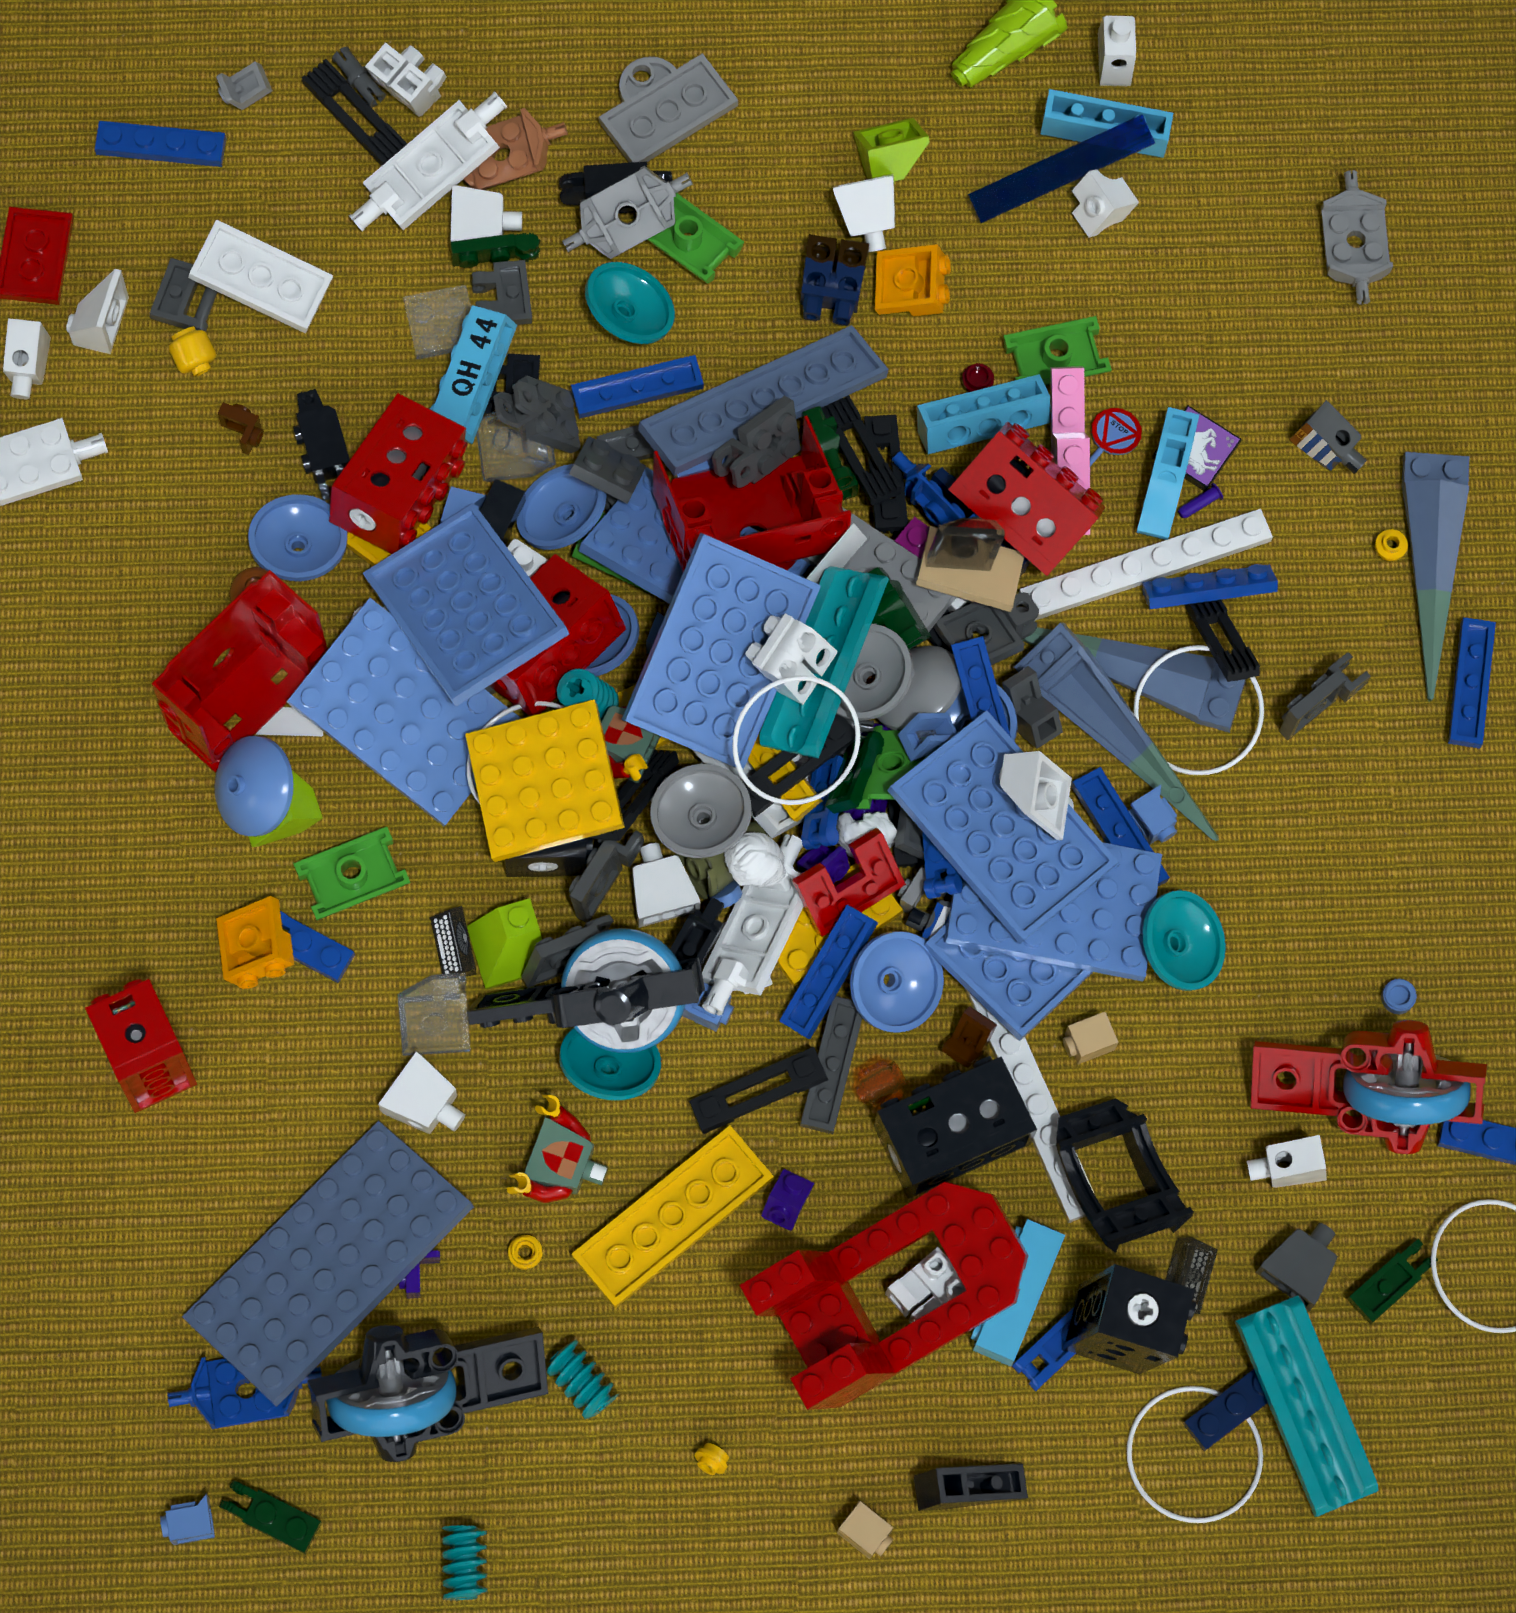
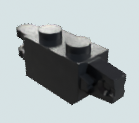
M647 161L583 166L584 172L561 175V178H559V186L562 188L560 200L566 205H580V200L595 195L639 171L643 166L647 167ZM653 171L666 182L673 181L671 171ZM626 205L623 206L618 213H631L637 211L634 207Z
M316 389L297 394L299 413H296L298 425L293 426L297 445L304 444L306 454L301 455L305 473H312L315 484L318 483L322 500L325 501L330 499L329 487L325 481L338 478L350 461L336 409L328 405L323 406Z
M712 897L704 912L696 909L694 914L690 913L670 948L678 960L699 957L702 970L721 934L723 923L717 919L724 908V903Z

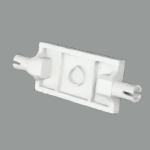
M495 91L474 110L471 108L468 110L458 100L363 182L371 192L369 195L371 198L353 214H350L349 217L363 232L382 213H385V215L389 213L402 230L406 229L452 189V185L456 186L500 148L485 129H487L486 124L506 109L507 105Z
M60 418L0 437V506L83 480L78 466L81 464L80 461L108 453L102 433L74 442L73 439H69L63 419Z
M788 834L783 838L780 849L784 855L783 865L786 874L778 884L764 888H756L755 886L757 885L754 884L744 885L742 889L743 894L739 901L735 903L702 971L704 983L713 985L706 1001L702 1005L707 1012L714 1015L715 1013L722 1015L732 991H741L761 996L804 907L792 879L802 874L795 871L793 867L801 848H803L800 838L794 835L790 838Z

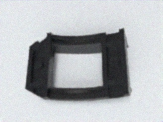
M1116 1098L1058 1117L1056 1147L1063 1169L1080 1207L1105 1245L1115 1253L1120 1244L1167 1228H1170L1174 1233L1194 1213L1192 1208H1186L1179 1198L1178 1194L1180 1191L1170 1178L1156 1152L1146 1126V1116L1144 1114L1136 1115L1128 1111V1105ZM1123 1135L1129 1156L1148 1196L1104 1211L1085 1177L1075 1150Z

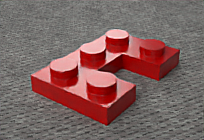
M878 828L871 830L848 845L860 872L839 885L834 886L826 867L821 863L816 864L792 879L816 932L821 937L832 931L847 904L863 912L906 885L884 835Z

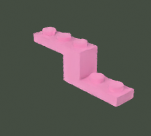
M1050 367L1051 453L1054 456L1052 461L1060 468L1066 466L1071 469L1079 478L1077 482L1087 490L1090 488V438L1085 433L1084 367ZM1090 529L1084 535H1090Z

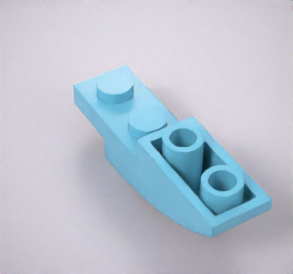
M1168 407L1137 533L1168 540L1194 441L1199 414Z

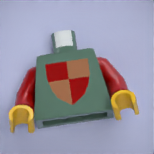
M627 706L609 707L601 723L614 779L627 778L635 783H639L645 769L648 768L647 764L661 736L621 720Z
M543 1094L542 1097L548 1100L549 1106L546 1110L544 1107L536 1105L535 1111L541 1115H550V1119H544L525 1172L509 1175V1177L515 1178L518 1181V1188L508 1187L507 1192L512 1195L523 1193L524 1196L539 1202L550 1203L567 1199L571 1194H578L583 1180L602 1186L608 1166L591 1161L594 1144L591 1142L590 1134L574 1115L560 1106L556 1096Z

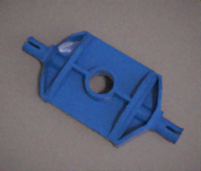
M902 451L892 458V462L904 473L905 496L910 498V502L913 505H920L927 518L935 526L949 532L990 543L986 539L987 537L985 536L979 516L974 513L966 520L962 509L955 503L950 504L943 497V492L939 485L933 480L928 481L925 475L926 471L931 468L930 464H913Z
M204 1357L201 1358L191 1387L188 1390L168 1392V1403L170 1408L185 1404L196 1407L211 1429L287 1417L295 1406L299 1389L303 1388L302 1384H306L307 1380L322 1377V1371L320 1366L315 1368L276 1407L257 1388L252 1397L247 1399L240 1398L237 1395L238 1388L242 1384L250 1382L226 1359L207 1362Z

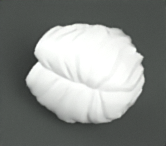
M884 812L863 814V820L857 821L851 817L850 813H844L838 817L836 827L839 832L838 843L846 849L847 855L853 858L854 856L848 845L875 828H878L883 833L889 849L895 844L897 829L890 821L888 814Z
M745 833L733 847L724 853L726 866L739 886L754 884L757 885L755 886L756 888L771 887L778 884L785 877L784 855L779 845L764 833Z

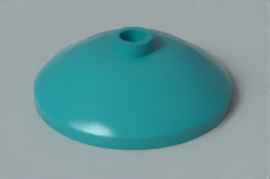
M609 262L598 266L589 276L585 285L587 305L597 322L612 335L632 343L649 344L664 338L672 328L675 319L673 302L664 286L650 273L632 264Z
M1182 890L1161 895L1152 903L1143 924V944L1146 956L1153 970L1165 983L1179 990L1192 991L1208 986L1220 973L1226 951L1224 931L1213 908L1200 896Z
M574 1028L565 1036L560 1048L559 1062L566 1078L579 1090L600 1099L627 1100L638 1097L654 1086L661 1070V1056L656 1045L635 1053L611 1052L591 1044Z

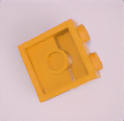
M938 244L877 251L875 311L879 315L909 311L912 316L943 313L944 304H948L950 301L948 285L944 284L945 275L951 272L949 256L944 254Z
M269 896L216 918L224 980L237 985L239 988L250 989L258 985V979L265 976L270 978L281 977L286 973L285 968L295 965L291 934L282 929L279 899Z

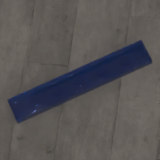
M1142 114L968 194L982 224L1084 177L1091 170H1100L1154 145L1155 141Z

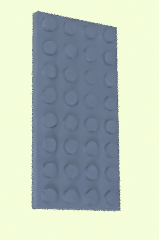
M378 1121L182 1317L277 1407L474 1206L455 1187Z

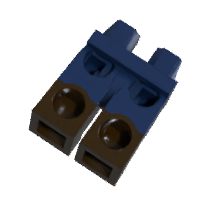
M809 234L800 305H803V318L805 320H820L822 308L834 310L833 323L849 326L853 313H857L870 243L841 239L835 272L833 271L837 238Z

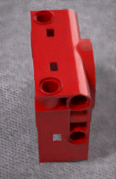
M804 416L801 456L788 459L757 483L753 484L750 482L741 488L732 484V473L720 477L715 474L714 470L674 478L670 483L658 451H654L653 495L683 572L700 533L780 568L789 570L799 559L828 553L850 528L852 513L850 510L843 511V492L840 491L808 416ZM748 526H759L766 530L740 537L741 531Z
M269 570L257 582L251 583L168 663L164 672L151 683L168 729L214 773L217 772L219 763L228 748L241 738L254 736L281 710L329 649L325 641L318 612ZM231 648L224 660L213 667L217 658L225 650ZM283 669L288 675L276 685L271 679ZM236 714L241 721L229 730L225 724Z

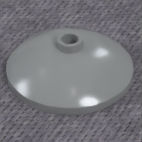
M871 624L844 693L852 703L859 721L871 720L887 714L902 701L909 690L913 677V660L909 648L897 633L881 625ZM875 675V680L872 683L867 684V678L869 676ZM842 699L836 714L853 720L848 706Z
M921 646L910 649L913 660L911 685L905 697L894 709L877 718L884 726L901 731L918 713H945L951 707L960 692L962 684L954 655L950 651L938 646Z
M695 764L677 770L660 784L652 799L650 815L657 837L668 849L685 857L707 858L727 851L742 838L751 820L752 804L745 784L733 772L717 765ZM702 818L710 819L706 824L699 823Z

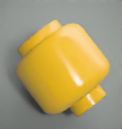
M192 326L171 337L173 341L168 349L177 369L181 373L187 374L192 372L193 376L197 377L212 369L210 363L215 360L217 354L205 331L196 330Z

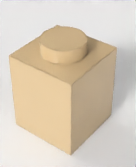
M1106 1012L1069 1025L1065 1032L1066 1037L1063 1038V1044L1068 1056H1074L1077 1064L1112 1052L1118 1045V1039Z
M861 1501L837 1531L838 1535L868 1559H871L875 1552L882 1556L893 1542V1539L889 1536L893 1527Z

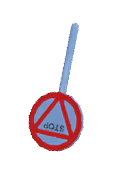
M1109 408L1096 415L1091 425V435L1094 443L1099 448L1090 457V467L1104 451L1112 455H1123L1130 453L1138 446L1141 440L1142 428L1138 419L1132 413L1121 408Z

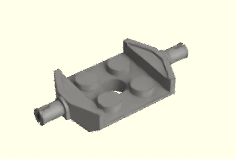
M643 166L639 171L595 195L580 200L582 228L579 229V232L563 239V244L566 246L567 251L570 252L584 243L586 245L590 243L603 255L612 259L675 224L674 197H676V193L693 185L691 178L689 179L687 172L671 182H666L646 166ZM626 205L634 207L637 211L636 219L629 223L623 222L618 216L619 210Z
M1351 170L1344 172L1346 190L1323 201L1321 207L1327 275L1335 281L1352 284V287L1356 288V303L1362 304L1363 301V304H1368L1370 302L1369 283L1381 280L1393 268V262H1390L1384 210L1387 202L1386 199L1360 190L1358 188L1357 171L1353 170L1351 174ZM1356 236L1362 240L1363 246L1354 248L1348 244L1347 238Z

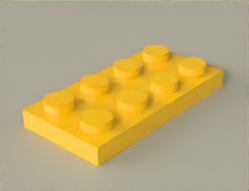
M857 863L850 866L846 875L841 880L836 881L834 886L860 872ZM890 894L862 913L878 922L873 931L875 933L903 913V909L893 895ZM803 907L776 963L793 987L803 981L831 933L829 932L821 937L816 932L805 907Z

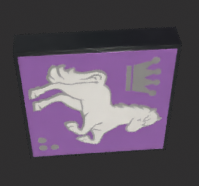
M1187 405L1184 411L1199 414V419L1184 479L1201 490L1207 491L1238 448L1242 439ZM1156 449V451L1153 453V456H1152V458H1153L1154 460H1155V457H1156L1157 449Z

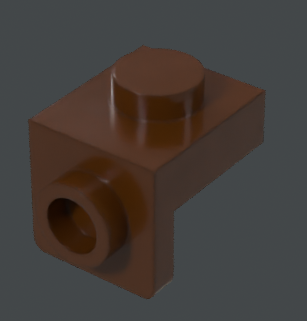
M223 402L218 412L220 424L222 427L243 434L240 440L242 453L249 455L253 446L258 447L263 437L264 430L261 427L259 416L251 413L243 405L233 404L232 406Z
M969 1006L963 1012L953 1035L944 1043L941 1050L956 1062L969 1068L985 1052L997 1024Z

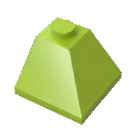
M914 118L853 132L867 179L893 174L894 184L895 181L903 180L930 142L929 136Z
M293 770V796L285 818L276 829L266 835L248 836L252 847H259L302 833L323 819L313 788Z
M530 898L498 907L467 926L485 990L523 979L522 975L532 955L534 946L542 940Z

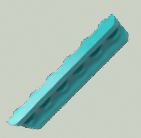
M830 566L823 573L819 583L821 585L805 624L815 630L838 651L822 677L814 672L812 673L817 678L833 684L845 693L889 578L887 576ZM824 650L818 653L816 664L822 660L825 653ZM800 681L798 692L803 689L806 681ZM817 683L804 705L777 691L760 731V745L819 759L842 698L830 688Z
M1298 1295L1236 1320L1235 1324L1314 1517L1379 1491L1373 1470Z

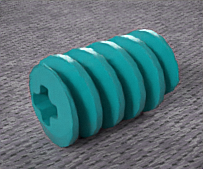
M570 670L559 680L557 697L566 707L595 699L602 722L609 707L619 706L616 690L588 670Z
M576 1339L564 1346L550 1359L548 1364H551L547 1369V1374L549 1376L559 1374L555 1382L558 1387L568 1385L564 1392L565 1396L570 1398L577 1395L573 1406L575 1408L586 1406L582 1417L589 1419L602 1412L619 1394L609 1395L614 1385L612 1382L603 1386L600 1384L605 1375L604 1372L592 1375L591 1371L596 1365L595 1361L583 1364L582 1361L587 1354L586 1350L574 1353V1349L578 1344Z
M444 1526L442 1529L452 1534L443 1537L442 1543L452 1548L444 1551L442 1557L452 1561V1563L443 1566L442 1572L452 1575V1577L444 1580L442 1586L453 1591L443 1595V1600L477 1599L478 1595L488 1592V1588L477 1585V1581L487 1578V1573L477 1570L478 1566L487 1563V1559L477 1556V1552L487 1549V1545L477 1542V1538L486 1535L487 1531L476 1526Z

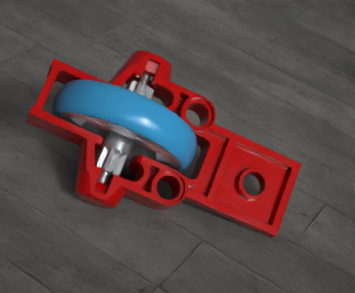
M1416 1020L1397 1021L1392 1025L1390 1033L1353 1031L1344 1038L1342 1049L1255 1041L1253 1046L1251 1109L1337 1116L1338 1126L1345 1133L1384 1137L1386 1148L1389 1151L1398 1154H1414L1421 1150L1431 1124L1444 1121L1483 1123L1485 1106L1483 1104L1487 1064L1451 1061L1435 1055L1428 1025ZM1360 1048L1365 1054L1355 1055L1349 1049ZM1338 1068L1347 1069L1343 1080V1091L1336 1089V1071ZM1283 1071H1288L1296 1077V1081L1292 1084H1284L1278 1079L1277 1075ZM1471 1083H1475L1477 1086L1475 1103H1469ZM1349 1110L1358 1111L1361 1114V1116L1352 1117L1348 1115L1346 1112Z

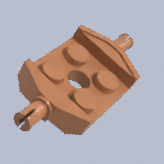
M525 108L520 109L522 115L487 126L485 130L500 148L467 175L463 181L469 188L484 190L542 171L547 163L548 145H551L550 140L568 135L565 122L548 128H542ZM507 148L510 150V154L505 160H495V155L500 149Z

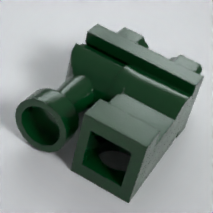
M821 406L802 412L803 421L804 416H808L837 485L840 491L843 492V501L857 496V479L850 468L842 466L840 461L839 434H836L837 423L834 416L826 419Z
M880 567L868 572L889 578L872 624L886 626L897 633L906 643L909 650L930 638V633L903 591L900 582L891 580L885 570Z

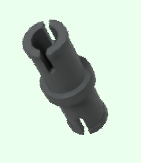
M349 47L341 48L340 51L343 53L346 61L338 52L333 55L332 60L348 78L347 83L352 88L358 90L370 107L377 106L378 104L371 93L377 97L380 103L384 100L386 94L371 78L366 67L362 66L355 58Z

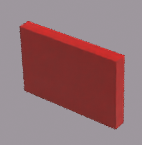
M9 207L0 256V299L60 304L74 220L72 213Z

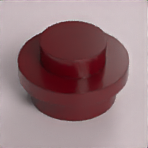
M972 364L963 372L962 384L968 392L991 387L994 384V374L984 364Z

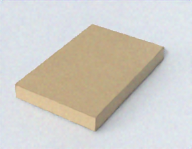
M930 526L916 586L1011 612L1024 556L1019 551Z

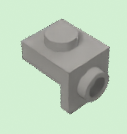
M256 61L231 77L223 73L216 76L220 85L218 92L223 101L241 110L273 91L262 65Z
M923 867L919 869L913 881L908 878L906 879V885L901 887L897 895L901 898L900 906L903 912L909 915L925 893L924 881L926 880V874ZM940 873L941 880L945 879V876L942 873ZM948 892L942 893L941 897L945 898Z

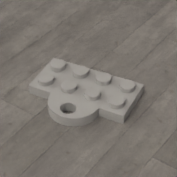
M703 53L678 69L662 58L643 57L633 61L624 69L619 83L622 103L599 116V123L629 163L648 162L738 106V99ZM638 71H646L651 77L647 81L640 82L633 75Z

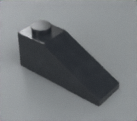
M1023 1464L935 1468L914 1476L918 1511L953 1509L1028 1499Z

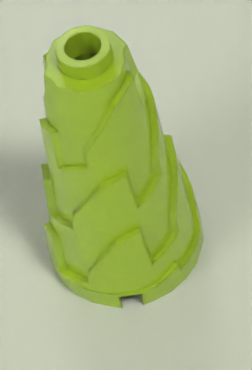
M1007 0V4L989 20L990 23L968 43L967 49L953 62L951 76L960 87L966 85L971 88L988 76H995L1017 59L1018 61L1022 60L1040 46H1046L1067 30V22L1062 13L1055 17L1054 9L1057 7V4L1053 0Z

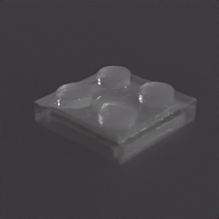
M466 285L403 297L416 359L451 353L461 336L463 320L471 309Z

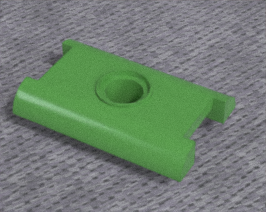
M676 193V197H674L675 224L647 240L708 284L715 278L714 270L728 255L735 258L742 249L744 241ZM684 233H691L693 235L687 236Z
M1093 316L1004 335L1006 354L1013 353L1019 374L1018 377H1015V380L1040 374L1045 386L1050 385V367L1083 366L1084 377L1111 372L1112 369L1108 357L1100 359L1094 340V335H1098L1100 330L1097 317ZM1059 349L1065 355L1055 356L1051 353V350Z
M883 725L874 727L873 731L881 732L885 743L882 747V753L877 755L872 774L863 793V799L859 807L855 809H870L872 799L895 800L887 791L889 787L927 758L921 757L910 762L898 736L900 730H883Z
M387 826L293 863L299 880L307 878L317 904L311 906L316 920L411 883L405 869L397 871L387 847L393 844V839ZM350 867H356L361 870L359 876L353 879L344 877L343 873Z

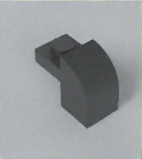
M1027 666L1002 682L1003 689L1010 697L1016 710L1017 732L1031 745L1038 749L1063 732L1058 709L1042 696L1036 671Z

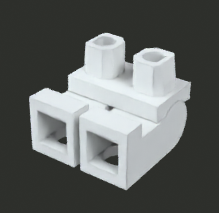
M385 42L365 66L377 84L385 88L393 97L406 105L419 117L441 97L438 89L447 77L444 71L433 63L424 73L419 70L418 67L425 58L411 45L399 54Z
M785 613L782 618L773 615L768 618L764 624L763 631L770 637L764 646L758 642L752 643L745 654L766 678L774 682L791 676L816 677L812 672L822 677L838 651L811 627ZM824 650L825 653L822 660L816 664L818 653ZM800 681L783 683L774 688L784 696L804 705L817 683L806 681L805 686L799 692L798 685Z
M937 1247L908 1273L892 1283L887 1288L885 1295L905 1317L915 1310L908 1320L912 1323L963 1293L966 1289L949 1258ZM933 1294L932 1298H930L925 1304L921 1305L918 1309H916L921 1303H923L928 1297H930Z

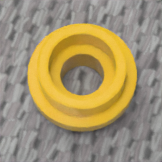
M1388 529L1378 535L1375 541V549L1382 559L1397 561L1405 555L1408 549V542L1400 531ZM1387 541H1395L1397 543V547H1389L1387 545Z
M518 1236L509 1245V1260L519 1269H532L542 1259V1246L533 1236ZM524 1247L532 1251V1255L526 1259L519 1256V1251Z
M706 1443L703 1448H698L695 1453V1458L698 1461L697 1465L705 1473L715 1475L716 1473L723 1474L726 1471L729 1456L720 1447Z

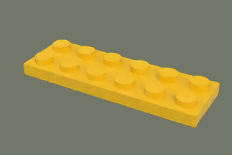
M729 1125L575 1250L571 1257L616 1309L770 1183L774 1176Z

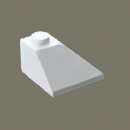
M114 269L78 303L75 314H70L67 322V332L70 334L74 346L111 354L129 299L121 270Z
M1040 751L1004 754L1003 766L999 773L1000 786L1025 815L1056 840H1063L1072 778Z

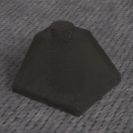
M980 517L961 518L939 525L925 565L926 567L990 571L1004 539V529L995 520H986Z

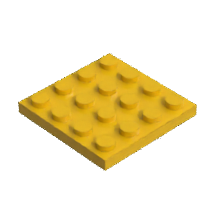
M595 699L465 734L491 859L494 862L625 828L598 705Z

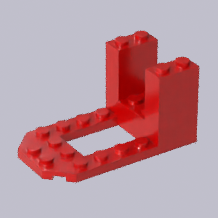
M943 1182L829 1252L797 1250L739 1286L756 1316H779L805 1362L807 1369L790 1379L806 1409L841 1408L1016 1304L1022 1273L1026 1268L1029 1255L994 1194ZM934 1231L966 1291L881 1341L851 1288L849 1281Z

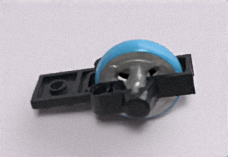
M627 928L610 929L591 936L576 948L567 961L560 983L480 994L468 1009L467 1017L469 1025L480 1023L481 1028H487L500 1024V1020L513 1019L514 1023H521L532 1020L533 1015L547 1014L548 1023L556 1024L558 1028L574 1027L584 1039L601 1049L617 1053H635L657 1045L671 1034L682 1017L685 1004L698 1003L699 997L705 991L699 957L678 960L663 942L650 934Z
M396 1325L374 1327L366 1334L360 1359L345 1365L333 1375L307 1380L311 1393L313 1428L321 1442L354 1434L371 1436L377 1452L383 1460L400 1462L410 1459L416 1453L418 1442L458 1432L465 1423V1413L548 1394L543 1332L538 1326L454 1345L449 1336L440 1329H431L405 1335L403 1329ZM443 1348L441 1352L434 1354L437 1349ZM518 1362V1367L513 1373H502L503 1367L507 1363ZM456 1366L458 1370L459 1380L457 1386L455 1382V1377L451 1371V1369H453ZM325 1401L327 1405V1410L330 1414V1416L328 1417L326 1416Z

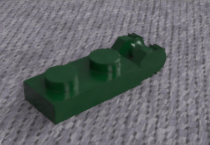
M522 233L450 242L452 266L472 268L479 263L506 262L511 258L525 260V262L533 261L539 258V244L541 240H539L537 234Z
M872 731L866 735L867 738L860 736L859 752L851 771L843 782L830 792L825 805L833 814L859 807L866 784L872 774L875 759L883 751L882 747L885 742L881 732ZM855 742L844 753V759L835 782L847 768L854 751Z
M1419 1238L1401 1254L1398 1252L1347 1298L1370 1325L1422 1279L1421 1276L1431 1267V1256H1428L1421 1262V1265L1416 1270L1407 1262L1411 1255H1415L1421 1249L1423 1243Z
M233 1480L229 1488L238 1495L245 1496L253 1501L247 1512L236 1504L222 1500L219 1508L242 1520L243 1524L306 1555L322 1522L260 1490L256 1492Z

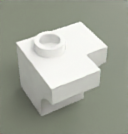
M1097 169L1089 171L1072 190L1080 202L1072 214L1089 238L1097 236L1105 228L1115 223L1122 222L1139 203L1123 178L1109 179Z

